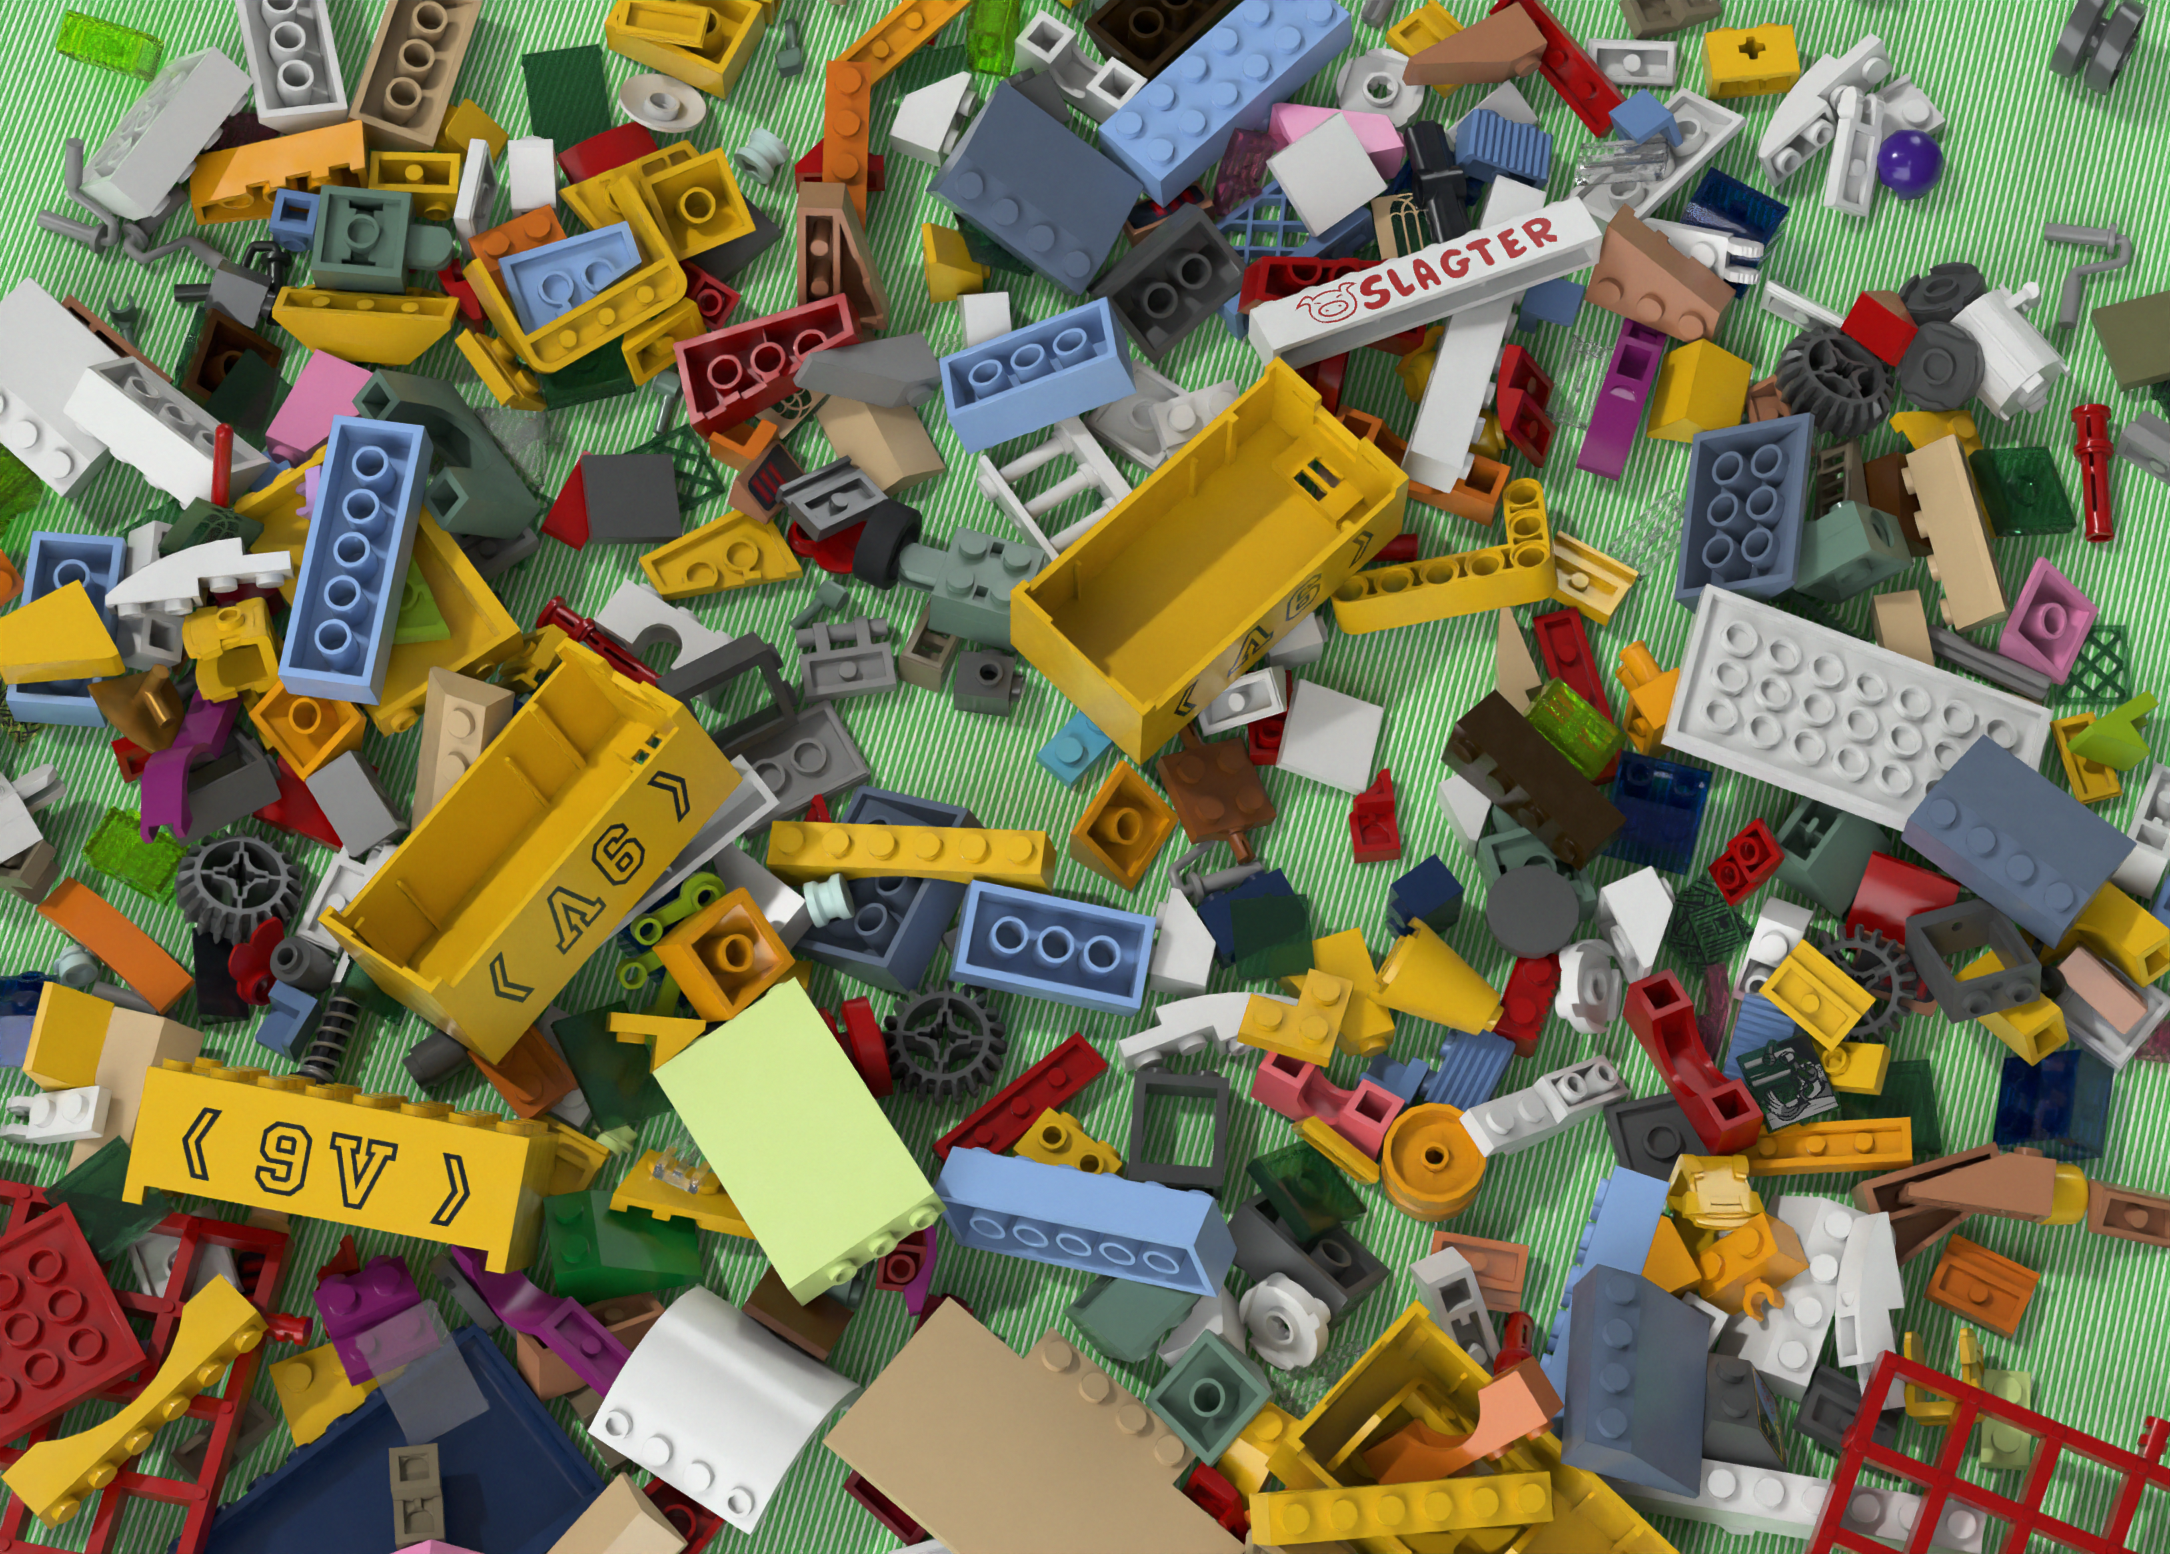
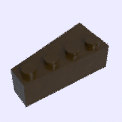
M1496 689L1455 723L1441 761L1551 848L1563 862L1571 864L1580 872L1619 838L1628 819Z

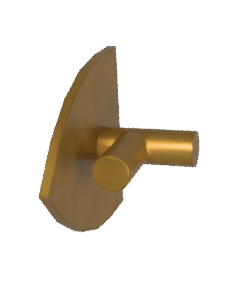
M155 664L147 672L87 685L86 688L109 722L130 741L151 754L172 748L185 714L178 693L169 679L170 673L167 667L162 664Z

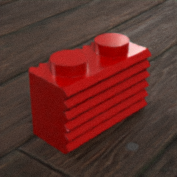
M1549 953L1548 956L1538 959L1517 957L1500 1003L1504 1011L1491 1031L1498 1036L1513 1041L1516 1044L1515 1055L1527 1059L1534 1056L1561 982L1562 969L1559 963V955Z

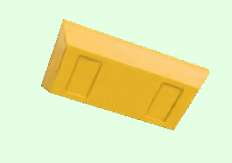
M623 0L615 34L703 48L711 7L667 0Z
M2094 711L2049 722L2075 799L2083 805L2123 795L2114 768L2073 754L2066 747L2068 742L2090 724L2097 721Z
M1315 1115L1309 1116L1292 1124L1291 1128L1295 1134L1360 1185L1377 1183L1380 1166Z

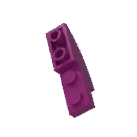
M1625 318L1575 468L1619 482L1667 334Z

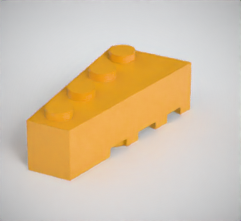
M362 119L216 152H207L196 156L194 161L197 163V166L190 175L191 205L197 225L270 219L278 188L318 195L321 193L322 185L368 189L371 155ZM289 206L291 211L309 213L310 210Z

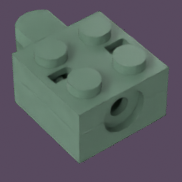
M322 185L310 270L316 288L406 296L409 269L444 271L452 264L455 256L452 236L448 229L441 226L415 224L416 208L412 193Z
M1845 500L1833 505L1829 509V514L1818 520L1803 522L1797 584L1772 597L1770 600L1772 602H1786L1804 593L1840 605L1914 565L1897 516L1854 500Z
M957 526L948 552L917 543H911L904 547L899 558L898 580L903 587L931 594L929 629L1016 652L1017 649L1010 644V591L1024 579L1029 583L1043 570L1045 550Z
M1494 803L1491 820L1496 834L1480 838L1476 854V861L1487 894L1490 892L1495 881L1511 869L1526 865L1547 867L1562 875L1574 888L1580 905L1578 922L1592 919L1597 896L1587 867L1579 872L1571 864L1563 862L1551 848Z

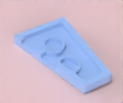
M628 221L498 259V266L516 318L525 336L610 289L639 269L642 263Z

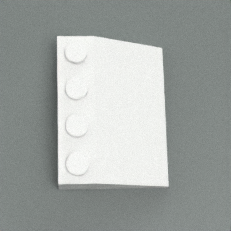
M215 45L167 61L83 168L82 185L79 191L109 213L131 220H138L150 215L156 217L170 202L171 197L167 193L176 182L179 184L184 182L195 170L197 163L194 161V158L201 149H209L220 138L223 129L219 126L228 115L232 117L237 114L247 103L249 96L246 94V91L253 84L254 80ZM67 189V190L64 192V195H65L68 199L74 201V200L69 196V194H68V189Z
M28 276L0 302V442L61 497L77 498L113 455L109 451L110 447L97 437L88 436L77 429L75 421L66 415L63 409L88 366L121 359V357L31 276Z

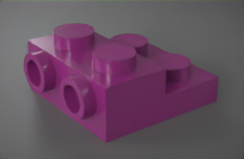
M389 1255L376 1256L367 1262L364 1271L350 1277L344 1274L331 1275L322 1281L319 1290L312 1292L319 1314L352 1387L436 1352L441 1348L437 1334L422 1304L419 1292L402 1255L393 1259Z

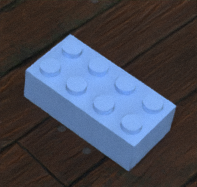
M1107 296L939 359L947 417L968 455L983 449L992 448L1002 442L1035 432L1040 428L1078 416L1083 412L1110 402L1119 401L1124 397L1137 393L1126 333Z
M33 531L21 607L79 579L112 641L116 645L119 618L118 614L110 615L105 605V595L124 579L127 545L124 537ZM114 676L9 684L6 702L15 721L107 728L108 719L97 706L86 687L88 684L114 679Z
M972 879L965 889L948 980L1132 1018L1141 1007L1157 918Z

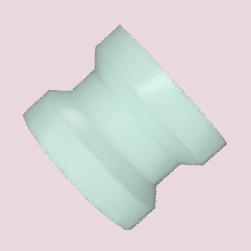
M756 128L749 136L750 143L746 147H740L733 157L737 166L747 176L759 183L767 184L774 176L773 169L777 165H783L790 157V152L785 144L774 134L763 128Z
M842 873L833 874L827 882L820 884L816 881L804 883L803 889L807 908L817 928L828 925L830 919L840 917L843 920L854 917L853 899Z

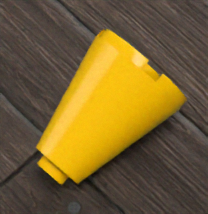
M1413 917L1408 926L1415 929L1412 935L1408 934L1407 937L1399 936L1374 979L1375 982L1382 985L1379 992L1369 990L1366 998L1376 1004L1475 1036L1479 1035L1482 1029L1490 1033L1504 1011V1008L1498 1005L1501 995L1426 923L1417 917Z

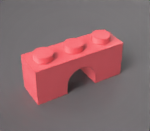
M1271 1051L1267 1053L1258 1067L1250 1097L1296 1122L1315 1115L1374 1162H1376L1383 1151L1385 1136L1393 1121L1401 1115L1405 1103L1404 1099L1363 1078L1358 1088L1354 1091L1341 1089L1324 1077L1319 1065Z

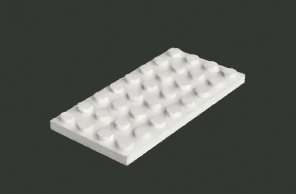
M1707 583L1700 594L1661 744L1903 832L1908 818L1935 784L1983 734L2038 772L2052 710Z

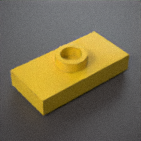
M1809 1039L1831 1091L1881 1095L1892 1052L1886 1045L1841 1041L1831 1052L1818 1040ZM1796 1055V1060L1800 1065L1810 1062L1808 1059H1803ZM1806 1065V1067H1807L1806 1071H1809V1070L1812 1069V1067ZM1798 1070L1800 1076L1807 1080L1810 1079L1808 1073ZM1793 1081L1794 1085L1797 1088L1798 1083L1796 1081ZM1808 1083L1809 1087L1807 1089H1814L1813 1083Z

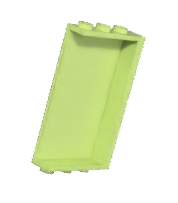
M796 977L788 982L773 986L764 998L749 1008L742 1010L732 1020H726L725 1024L710 1034L694 1039L687 1046L686 1050L652 1073L787 1289L801 1306H804L832 1286L844 1284L852 1279L857 1273V1269L872 1259L881 1258L891 1253L899 1241L914 1231H921L931 1226L937 1220L938 1215L947 1210V1207L926 1179L812 1003V999Z

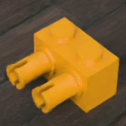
M1638 640L1628 645L1619 653V659L1624 664L1615 671V676L1629 694L1622 728L1645 764L1675 749L1661 744L1680 670L1676 667L1668 672H1663L1646 647L1644 640Z

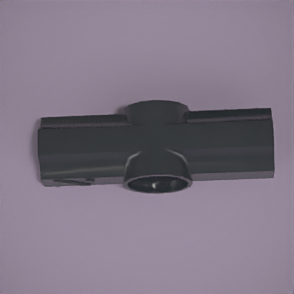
M1434 120L1419 121L1412 127L1406 128L1403 138L1413 170L1411 178L1413 201L1418 210H1424L1432 243L1441 244L1465 235L1472 230L1465 206L1466 180L1462 168L1453 164L1443 125L1436 123Z

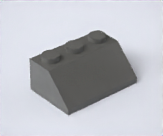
M1186 202L1087 287L1086 290L1094 300L1107 296L1126 333V337L1151 363L1155 364L1242 288L1244 271L1248 266L1203 209Z
M1288 1177L1283 1178L1243 1202L1227 1224L1237 1247L1232 1264L1243 1269L1256 1282L1266 1279L1272 1273L1281 1272L1290 1280L1303 1287L1313 1298L1322 1300L1329 1308L1331 1319L1327 1323L1328 1333L1340 1326L1391 1272L1388 1267Z

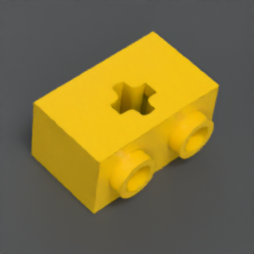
M1764 23L1756 28L1737 30L1732 27H1722L1712 32H1707L1704 35L1701 60L1708 100L1789 93L1798 82L1801 70L1792 24Z

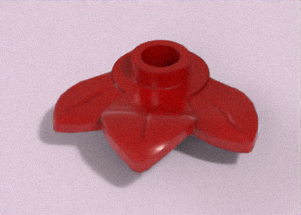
M794 521L788 530V544L794 553L801 557L813 558L819 567L825 571L842 575L851 574L855 550L867 522L861 521L816 543L814 540H805L804 538L809 537V535Z
M272 917L258 925V928L251 935L249 944H236L229 957V973L238 981L237 994L244 1002L250 1005L265 1006L271 1003L268 994L277 978L271 971L270 959L275 947L285 939L282 922L277 917Z

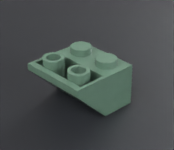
M1804 796L1774 837L1785 858L1773 876L1837 917L1842 918L1855 900L1872 851L1875 850L1888 855L1892 850L1893 844L1874 821Z
M1101 1274L1063 1312L1098 1354L1134 1363L1151 1355L1158 1347L1159 1342L1157 1339L1167 1329L1182 1324L1193 1311L1191 1306L1201 1296L1186 1291Z

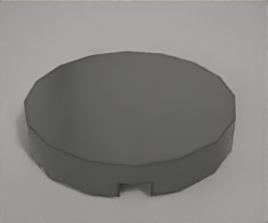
M1952 262L1933 266V268L1929 269L1931 275L1925 276L1920 279L1919 274L1914 275L1900 288L1898 295L1915 324L1921 326L1931 321L1950 322L1967 305L1983 294H1986L1988 288L1982 272L1980 274L1976 266L1969 263Z
M1945 321L1925 323L1918 327V332L1894 369L1897 381H1900L1901 387L1904 390L1903 393L1907 399L1924 410L1942 412L1962 407L1975 396L1983 381L1985 360L1981 345L1971 331L1957 323Z
M1526 865L1509 870L1495 881L1487 895L1485 921L1494 936V940L1502 949L1517 957L1538 959L1546 957L1549 953H1553L1558 949L1561 950L1569 943L1577 929L1580 905L1574 888L1562 875L1547 867Z
M442 1252L428 1262L430 1264L428 1267L487 1335L491 1336L503 1326Z

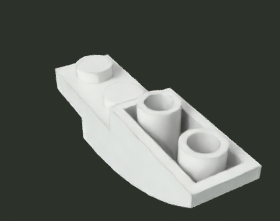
M1870 32L1839 60L1826 53L1794 85L1772 117L1758 152L1759 160L1771 186L1776 188L1836 136L1837 123L1835 119L1839 116L1837 113L1838 103H1840L1839 98H1841V93H1843L1847 86L1850 87L1852 85L1861 88L1864 91V95L1893 70L1882 39Z
M241 537L213 541L173 553L145 566L106 594L105 605L110 615L118 614V618L122 620L146 617V611L165 610L166 615L189 614L193 612V607L203 606L202 588L210 587V591L214 593L235 591L238 589V584L256 583L258 588L283 586L284 580L295 579L293 559L290 551L246 555Z
M1228 992L1187 998L1155 1008L1156 1027L1119 1040L1118 1058L1124 1072L1133 1069L1145 1072V1069L1159 1066L1163 1062V1058L1180 1052L1182 1056L1197 1053L1207 1046V1042L1211 1040L1219 1057L1231 1053L1233 1056H1240L1256 1048L1237 1042L1238 1031L1251 993L1297 1006L1299 999L1258 992Z
M1602 1054L1543 1075L1531 1087L1469 1108L1459 1120L1484 1158L1502 1151L1506 1156H1509L1581 1123L1602 1111L1605 1106L1612 1105L1624 1098L1629 1093V1090L1606 1056Z
M1888 1211L1855 1218L1845 1244L1837 1281L1835 1329L1839 1368L1856 1365L1861 1396H1863L1878 1353L1888 1350L1896 1354L1897 1336L1895 1328L1890 1321L1889 1310L1905 1307L1903 1298L1905 1285L1903 1277L1898 1270L1895 1253L1896 1235L1894 1228L1890 1224ZM1893 1377L1882 1410L1906 1406L1904 1381Z

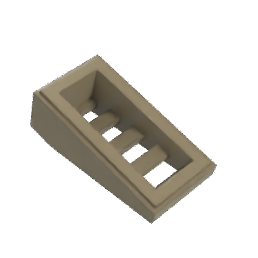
M1851 437L1817 453L1815 521L1829 514V509L1833 505L1845 500H1854L1869 506L1858 438ZM1844 456L1843 462L1833 465V460ZM1844 471L1843 477L1835 479L1836 474ZM1843 487V492L1838 493L1837 489Z
M930 598L899 657L897 676L902 681L937 693L941 690L964 638L928 628ZM929 630H932V631L941 633V634H943V635L949 636V639H947V638H945V637H942V636H939V635H936V634H934V633L928 632V631H929ZM921 646L941 652V655L921 648Z

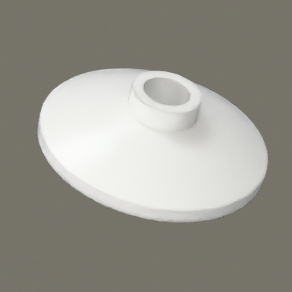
M654 73L639 74L627 79L619 91V103L624 112L634 121L650 129L669 133L686 132L698 127L705 118L706 104L698 91L689 84L671 76Z

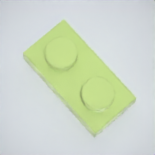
M1984 1369V1375L1981 1376V1385L1986 1387V1392L2030 1410L2031 1372ZM1986 1417L1982 1423H1979L1978 1467L2012 1470L2028 1469L2030 1466V1434L1990 1417Z

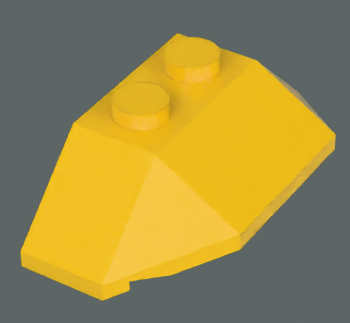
M309 284L299 289L295 286L282 287L272 308V318L312 353L318 349L349 363L371 362L393 367L411 364L446 334L453 325L460 303L457 297H447L443 293L427 288L407 287L406 296L316 288L315 284Z

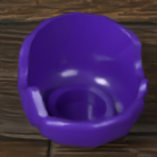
M1918 129L1895 131L1881 143L1877 156V167L1879 168L1881 183L1892 188L1898 194V199L1900 200L1921 199L1938 184L1945 162L1941 148L1935 139Z

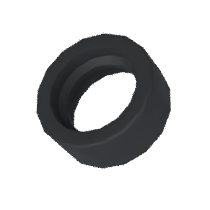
M891 498L883 499L876 506L861 533L852 564V573L855 578L885 591L892 589L899 581L898 568L901 551L911 543H918L922 528V515L919 510Z

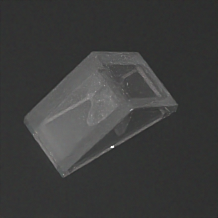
M481 407L475 413L482 426L537 491L541 489L545 484L551 422L547 413Z

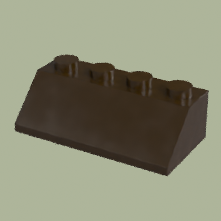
M1109 0L1084 23V28L1106 62L1113 56L1146 78L1149 84L1244 0Z

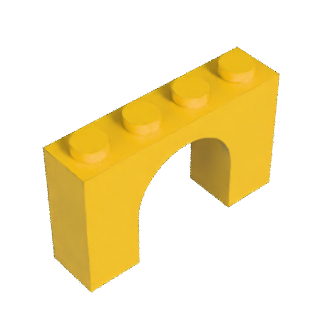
M2109 881L2057 948L2053 950L2045 944L2038 958L2042 967L2047 966L2058 959L2064 958L2071 947L2078 940H2082L2100 958L2112 963L2140 987L2144 988L2170 970V929ZM2022 928L2019 930V933L2031 949L2036 937ZM1991 950L1975 962L1968 964L1954 978L1958 983L2006 969L1993 950ZM2041 992L2038 1001L1975 1018L2031 1066H2034L2069 1041L2062 1009Z

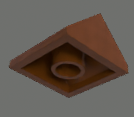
M210 308L207 311L181 386L182 393L220 423H227L231 426L248 430L256 429L283 350L217 309Z
M1896 451L1863 463L1869 506L1897 516L1911 557H1926L1934 554L1930 538L1921 539L1915 521L1914 512L1921 510L1917 493L1908 494L1901 469L1909 467L1906 455Z
M772 1264L741 1309L746 1315L754 1318L824 1363L854 1315V1312L823 1293L804 1306H801L787 1289Z

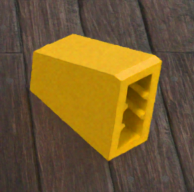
M79 579L0 618V675L5 685L118 676L126 672L120 653Z
M1360 927L1270 953L1269 972L1271 978L1291 998H1300L1309 968L1355 981L1336 1045L1347 1057L1361 1054V1057L1364 1058L1373 1057L1383 1053L1388 1049V1045L1393 1044L1395 1026L1388 1007L1376 1004L1366 998L1369 990L1379 992L1381 987L1379 983L1374 981L1376 973Z

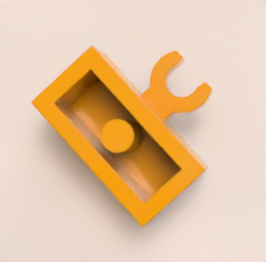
M1761 1212L1743 1224L1742 1227L1732 1231L1692 1257L1702 1276L1698 1290L1704 1301L1732 1316L1744 1310L1749 1317L1759 1322L1764 1320V1315L1761 1311L1763 1300L1767 1298L1770 1305L1778 1309L1785 1306L1784 1297L1776 1288L1809 1268L1794 1228L1765 1212Z

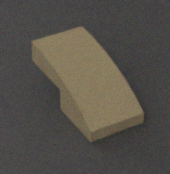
M1621 0L1618 3L1635 40L1683 30L1718 17L1722 12L1717 0Z
M252 1394L248 1401L227 1474L241 1463L277 1427L278 1422ZM208 1421L206 1427L170 1455V1462L189 1483L197 1484L216 1422Z
M438 1443L389 1448L390 1484L394 1506L395 1544L397 1551L430 1539L446 1543Z

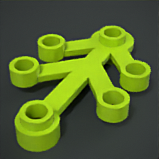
M703 871L690 875L681 886L679 898L650 914L643 913L636 916L631 923V934L643 945L655 944L662 936V928L683 917L687 918L725 896L727 893L724 883L719 877L710 872ZM704 890H710L711 895L709 899L704 903H698L699 894ZM646 923H653L651 933L646 936H640L641 927ZM653 948L635 958L621 960L616 967L615 975L624 987L637 989L645 983L649 972L664 964ZM631 967H637L638 973L636 977L631 980H625L626 971ZM666 970L655 1005L643 1008L638 1014L673 1017L672 1014L681 989L668 970ZM645 1035V1042L649 1045H652V1036Z

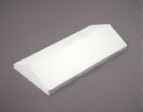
M1682 87L1663 106L1673 114L1683 144L1675 148L1659 132L1630 151L1621 144L1564 197L1563 201L1579 196L1603 234V237L1607 225L1624 203L1636 211L1634 216L1642 222L1746 126V118Z

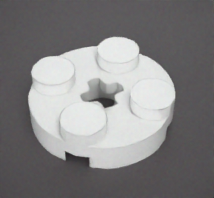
M1375 48L1366 51V55L1360 56L1355 60L1354 57L1344 64L1337 78L1336 101L1340 110L1388 115L1396 132L1403 133L1407 126L1418 117L1422 109L1425 85L1406 86L1402 80L1409 60L1407 56L1395 50ZM1379 84L1387 86L1386 90L1390 96L1377 99L1368 90H1376Z
M1602 939L1578 940L1574 944H1568L1563 947L1559 953V963L1562 969L1561 991L1557 993L1555 999L1556 1012L1561 1019H1568L1571 1026L1582 1034L1605 1033L1609 1030L1604 1027L1606 1022L1615 1021L1620 1010L1622 998L1620 969H1611L1607 956H1615L1611 946Z
M1281 1272L1272 1273L1266 1279L1257 1282L1243 1295L1239 1305L1241 1324L1244 1325L1248 1321L1249 1328L1253 1333V1336L1248 1340L1254 1350L1267 1362L1286 1370H1291L1296 1365L1303 1366L1302 1368H1304L1324 1353L1328 1344L1329 1333L1327 1323L1331 1319L1329 1308L1322 1300L1313 1298L1303 1287L1290 1280ZM1283 1320L1288 1325L1289 1330L1283 1327Z

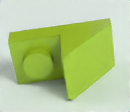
M2148 689L2090 724L2068 742L2066 747L2073 754L2120 771H2130L2151 752L2138 732L2149 724L2145 716L2156 708L2159 703Z

